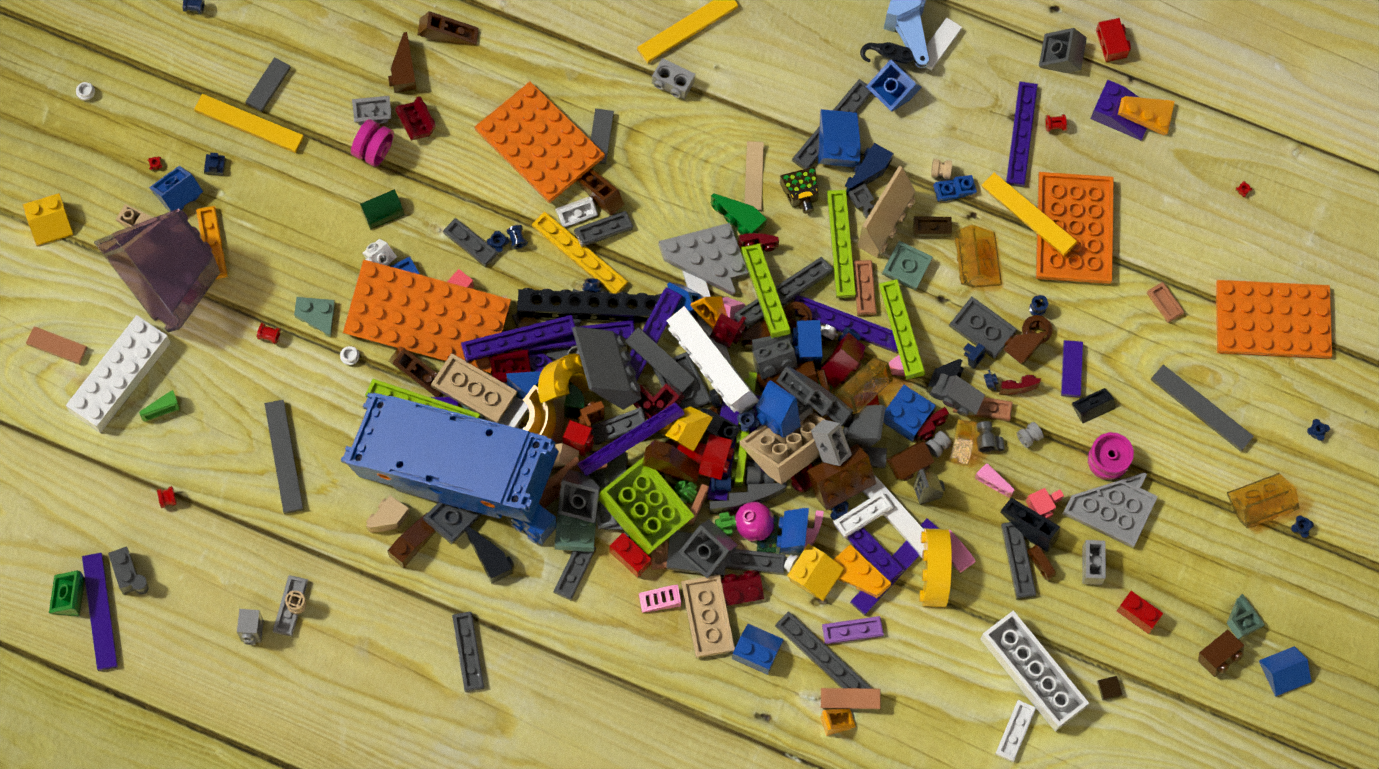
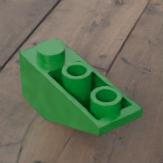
M715 193L711 195L710 203L712 208L716 212L720 211L730 225L733 224L738 228L737 231L740 235L759 233L766 226L767 218L754 206Z

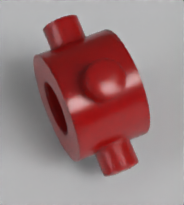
M161 157L148 158L147 161L151 171L158 170L159 168L162 169Z
M1242 181L1240 186L1236 187V191L1242 197H1246L1249 191H1252V188H1250L1248 183Z

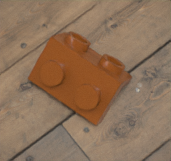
M592 401L585 408L580 409V417H578L580 424L592 428V424L604 420V405L602 401Z

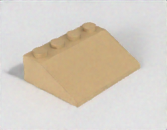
M899 166L862 226L858 248L878 258L880 253L884 254L889 245L887 243L888 239H893L898 230L896 226L898 223H903L907 215L905 211L907 208L911 209L916 200L914 198L915 189L903 167Z
M813 412L800 422L801 426L784 438L777 433H773L766 425H761L739 441V443L769 477L783 484L820 456L811 430L825 419Z

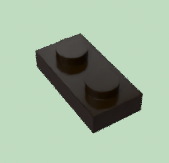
M914 216V236L951 237L952 217Z

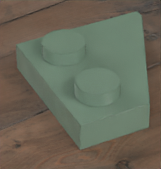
M296 297L294 316L300 321L308 323L312 328L322 331L326 336L331 337L335 300Z
M1243 594L1236 599L1227 621V625L1237 639L1257 631L1265 625Z

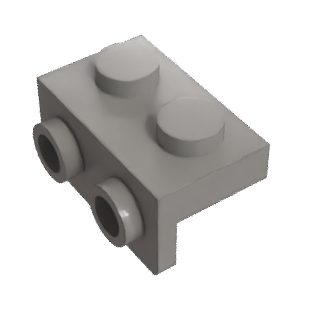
M390 96L352 99L354 122H358V125H363L368 119L377 120V123H387L388 119L392 118Z

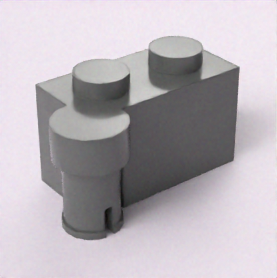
M940 374L936 386H933L930 392L933 398L943 400V404L955 408L957 413L964 417L976 415L985 397V394L957 375L948 378V375Z
M126 546L108 553L122 594L133 591L145 594L149 589L147 586L148 582L143 575L137 574L128 547Z

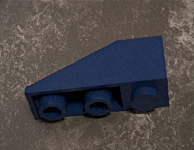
M876 143L871 148L868 147L863 155V162H859L854 169L855 175L853 178L849 177L845 184V187H847L846 195L864 183L867 185L883 176L892 162L894 153Z

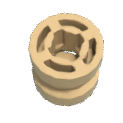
M933 159L931 177L937 178L942 175L943 178L950 179L952 161L946 160L943 163L939 159Z
M294 590L285 597V603L290 613L301 614L305 611L307 603L301 592Z

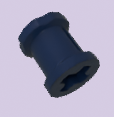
M183 0V11L187 12L189 10L203 14L205 0Z
M514 225L506 230L512 241V249H520L528 244L522 232V225Z
M1043 295L1034 296L1029 306L1031 315L1043 316L1049 304L1047 298Z
M731 475L722 477L721 480L711 477V492H715V490L731 492Z

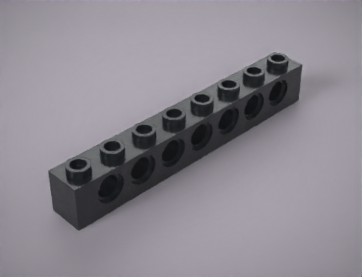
M532 288L518 289L517 317L557 319L569 316L565 314H571L573 319H581V321L622 322L633 320L634 323H646L653 311L647 307H655L661 294H628L627 292L615 294L607 291L592 293L587 290L572 292L567 289L553 291L551 289L534 290ZM534 301L542 302L539 305L533 304ZM555 301H557V302H560L561 304L558 305V306H555V305H553L552 303L555 302ZM573 301H577L580 303V305L575 307L572 306L570 303ZM596 303L599 306L591 307L590 304ZM616 304L618 307L611 308L609 305ZM635 305L637 308L630 309L628 306Z

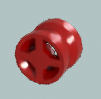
M173 486L168 487L166 490H157L161 508H165L170 504L172 506L177 505Z

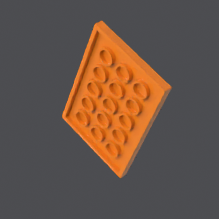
M528 82L474 127L475 131L548 203H551L605 158V154L531 82Z
M1039 172L1037 208L1073 237L1077 244L1063 256L1037 234L1036 279L1111 284L1114 177Z
M1217 280V353L1330 359L1332 357L1330 285Z

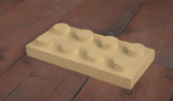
M452 353L431 384V387L495 423L500 421L517 395L515 389Z
M720 574L710 576L709 578L702 577L681 581L695 657L701 658L734 652L735 648Z

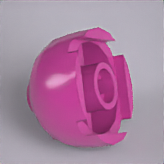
M760 502L746 503L739 508L735 516L737 531L748 541L764 540L774 529V515L767 506Z

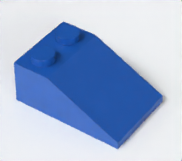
M821 109L818 164L855 167L860 162V135L857 113Z

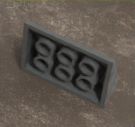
M573 327V334L589 389L622 410L642 399L640 386L635 378L636 372L630 361L631 355L627 351L626 339L613 331Z

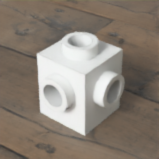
M381 239L368 245L362 253L366 258L365 260L389 266L390 262L397 257L388 243Z

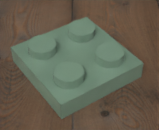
M898 241L882 275L893 280L897 279L899 283L916 291L933 257Z
M557 513L555 550L594 552L596 522L592 523Z

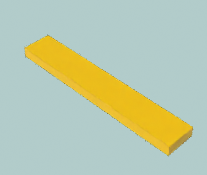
M713 0L637 47V50L648 64L738 8V4L735 0Z
M205 94L201 95L194 108L196 113L294 153L297 152L304 139L302 134Z
M995 172L981 185L986 192L1063 256L1077 244L1073 237Z
M545 211L532 223V227L588 275L600 280V284L607 291L618 294L628 285L627 280L588 247H581L578 239Z

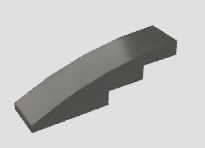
M789 366L785 367L777 379V382L804 405L809 404L822 416L828 415L833 421L840 423L841 426L847 422L854 410L824 387Z
M787 483L750 484L747 487V492L729 493L728 501H710V514L737 511L744 504L750 502H767L785 493Z

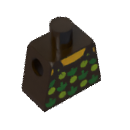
M815 167L780 175V185L791 206H801L804 214L813 212L812 203L817 202L819 196Z

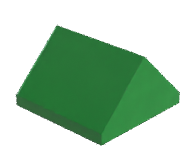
M76 570L54 575L49 614L80 616L85 577L81 571Z

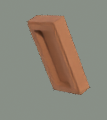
M1164 282L1147 291V295L1167 323L1184 314L1183 309Z
M701 485L690 510L694 517L686 524L691 526L695 524L707 497L708 486Z

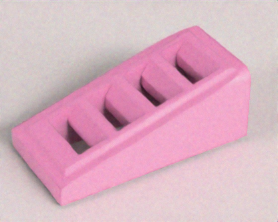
M987 463L975 475L976 480L1008 498L1014 493V488Z
M678 585L639 593L642 613L681 607ZM669 593H673V601H670ZM662 594H665V597H666V602H665V603H663V601H662V596H661ZM657 595L659 604L655 605L653 596ZM646 597L650 598L651 606L647 607Z

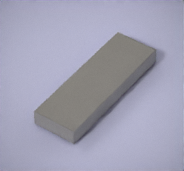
M288 576L273 628L274 633L293 637L299 614L290 613L285 603V597L294 590L305 595L308 579Z

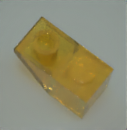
M957 420L949 462L968 466L975 437L976 422Z

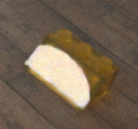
M973 224L954 231L961 284L972 288L1002 285L995 232Z
M874 357L834 392L833 395L854 410V414H857L893 381L889 363Z
M1280 473L1227 492L1238 520L1247 529L1300 509L1297 489Z

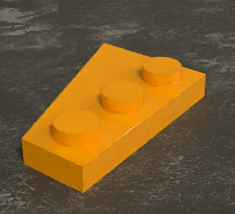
M1125 96L1121 98L1118 115L1164 136L1168 134L1175 101Z
M851 544L833 559L844 568L838 580L843 583H849L862 592L878 598L891 586V582Z

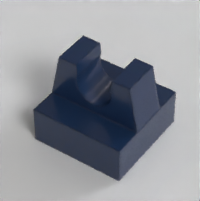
M218 153L206 154L204 174L224 176L225 156Z
M967 343L963 348L965 351L964 356L968 358V365L973 369L986 356L985 347L980 343L976 347Z

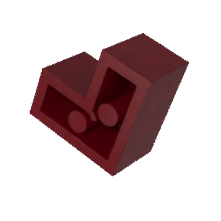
M848 332L836 345L834 352L819 368V370H825L828 383L834 388L839 383H845L849 378L848 374L851 371L855 372L860 367V361L865 356L863 353L866 347Z
M666 383L656 395L646 385H639L642 399L633 405L636 408L643 407L645 415L649 419L673 403L679 405L685 396L673 384Z

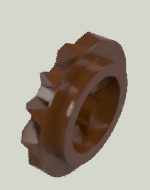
M795 301L789 303L784 308L791 331H793V328H796L797 321L796 318L789 317L795 314L796 309L800 315H805L799 321L812 320L810 307L803 302Z
M1040 315L1028 317L1022 326L1023 334L1035 333L1032 329H1035L1038 324L1039 330L1042 331L1039 333L1048 335L1042 342L1044 344L1052 335L1051 323L1047 318Z

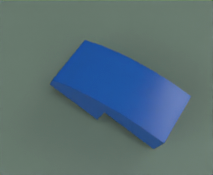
M972 175L935 182L933 185L938 202L966 197L977 192Z

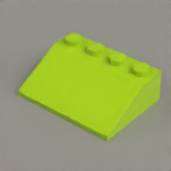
M643 457L599 493V500L634 543L649 555L690 521L694 515L657 470L643 466Z

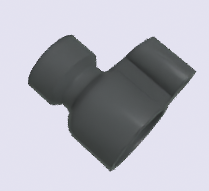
M990 421L977 423V431L980 433L977 437L978 451H1004V438L991 433L993 428Z
M747 459L745 485L774 483V479L763 472L754 460Z

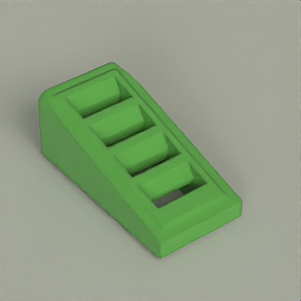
M172 390L139 413L145 422L179 410L180 407Z

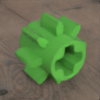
M688 480L680 481L674 487V492L684 504L692 503L698 494L695 490L697 485Z
M729 512L719 513V518L715 519V525L727 536H732V531L737 530L735 516H729Z

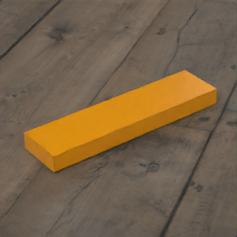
M215 206L196 209L208 279L210 281L226 278L228 275Z

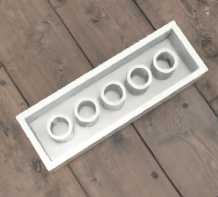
M685 306L666 320L670 325L669 331L677 338L682 348L687 351L692 361L701 369L702 374L712 383V387L721 395L723 401L734 413L736 411L740 414L747 412L758 403L759 399Z
M136 315L66 404L69 413L101 433L170 345L168 336Z
M1014 610L982 634L980 640L1055 732L1088 706L1089 702Z

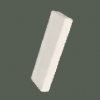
M948 18L944 20L926 45L929 56L926 68L931 71L961 31L962 27Z
M881 491L836 519L833 523L845 539L893 509V506Z
M1020 700L1017 701L995 755L1014 762L1036 707Z

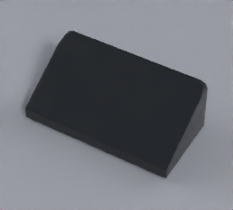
M1103 388L1073 402L1072 406L1080 421L1085 423L1114 410L1115 400L1107 389Z

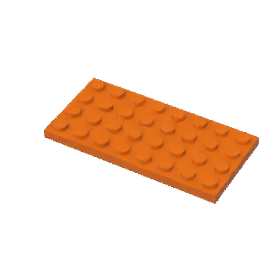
M363 259L343 333L395 348L401 346L410 352L447 361L451 353L465 361L461 342L503 332L511 299ZM490 356L468 362L484 372H492Z

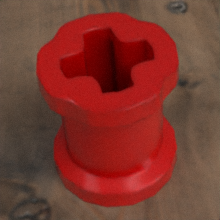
M1062 114L1056 117L1046 115V131L1049 132L1052 129L1066 131V115Z
M261 323L256 337L259 340L271 341L272 344L276 345L281 329L278 327L276 329L266 326L265 323Z

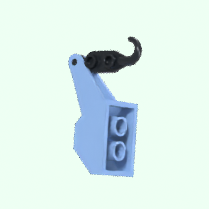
M891 0L886 14L884 29L892 32L897 31L906 47L890 42H869L863 45L860 50L862 59L866 62L871 61L865 55L866 51L871 49L886 59L903 64L915 62L917 67L925 68L928 65L929 56L921 16L926 0Z

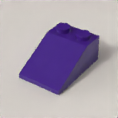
M1107 80L1090 119L1142 141L1147 128L1118 115L1121 98L1125 96H1139L1125 86Z

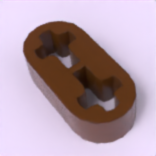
M1038 545L1027 550L1032 562L1046 581L1056 576L1053 566Z

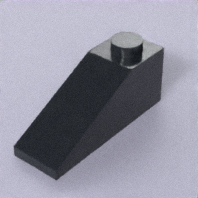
M1012 497L1001 509L1000 513L1031 543L1038 545L1044 551L1048 552L1058 540L1060 526Z
M469 526L465 528L466 535L491 584L513 574L512 567H514L510 556L506 557L502 550Z

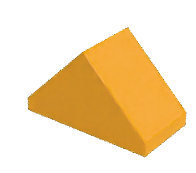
M722 296L704 297L692 302L690 305L712 329L721 313L727 316Z
M850 708L822 711L820 718L826 736L856 727Z

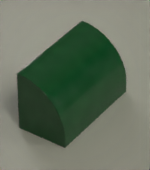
M395 189L360 203L361 211L370 230L405 215Z
M568 383L569 394L566 395L564 403L565 417L578 419L580 417V409L584 408V396L578 387Z

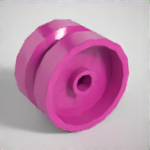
M372 119L366 120L354 138L351 146V155L360 160L365 158L367 164L377 167L384 160L391 147L394 131L385 126L380 128L379 123Z
M1108 432L1100 435L1094 441L1088 453V465L1093 474L1103 480L1111 481L1123 476L1133 460L1134 450L1131 442L1119 433Z

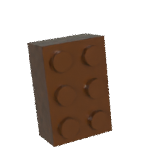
M858 444L850 448L852 455L840 466L822 462L807 470L815 497L826 511L877 484L869 456Z

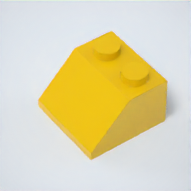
M60 193L22 204L36 246L73 235Z
M690 406L682 409L684 412L683 416L657 432L694 451L713 417Z
M808 543L787 577L793 584L824 601L844 571V568L827 554Z

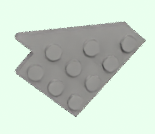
M730 223L665 239L658 243L665 262L706 281V283L730 295H735L736 292L732 280L745 277L748 274Z
M1142 473L1072 495L1063 515L1134 548L1158 496L1140 488L1147 475Z

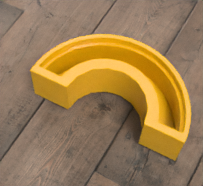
M579 354L566 355L547 364L543 368L538 381L540 403L554 401L568 395L569 381L578 387L582 394L592 392L588 387Z
M534 385L523 399L528 405L530 412L529 421L523 430L547 436L551 439L556 425L555 407L552 401L540 403L538 387Z
M924 528V531H921L920 540L921 543H924L925 550L922 553V560L926 561V567L922 570L924 585L923 590L919 591V602H922V606L946 607L950 594L952 567L950 532L948 529Z

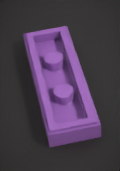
M880 616L822 624L825 645L883 637L884 635Z

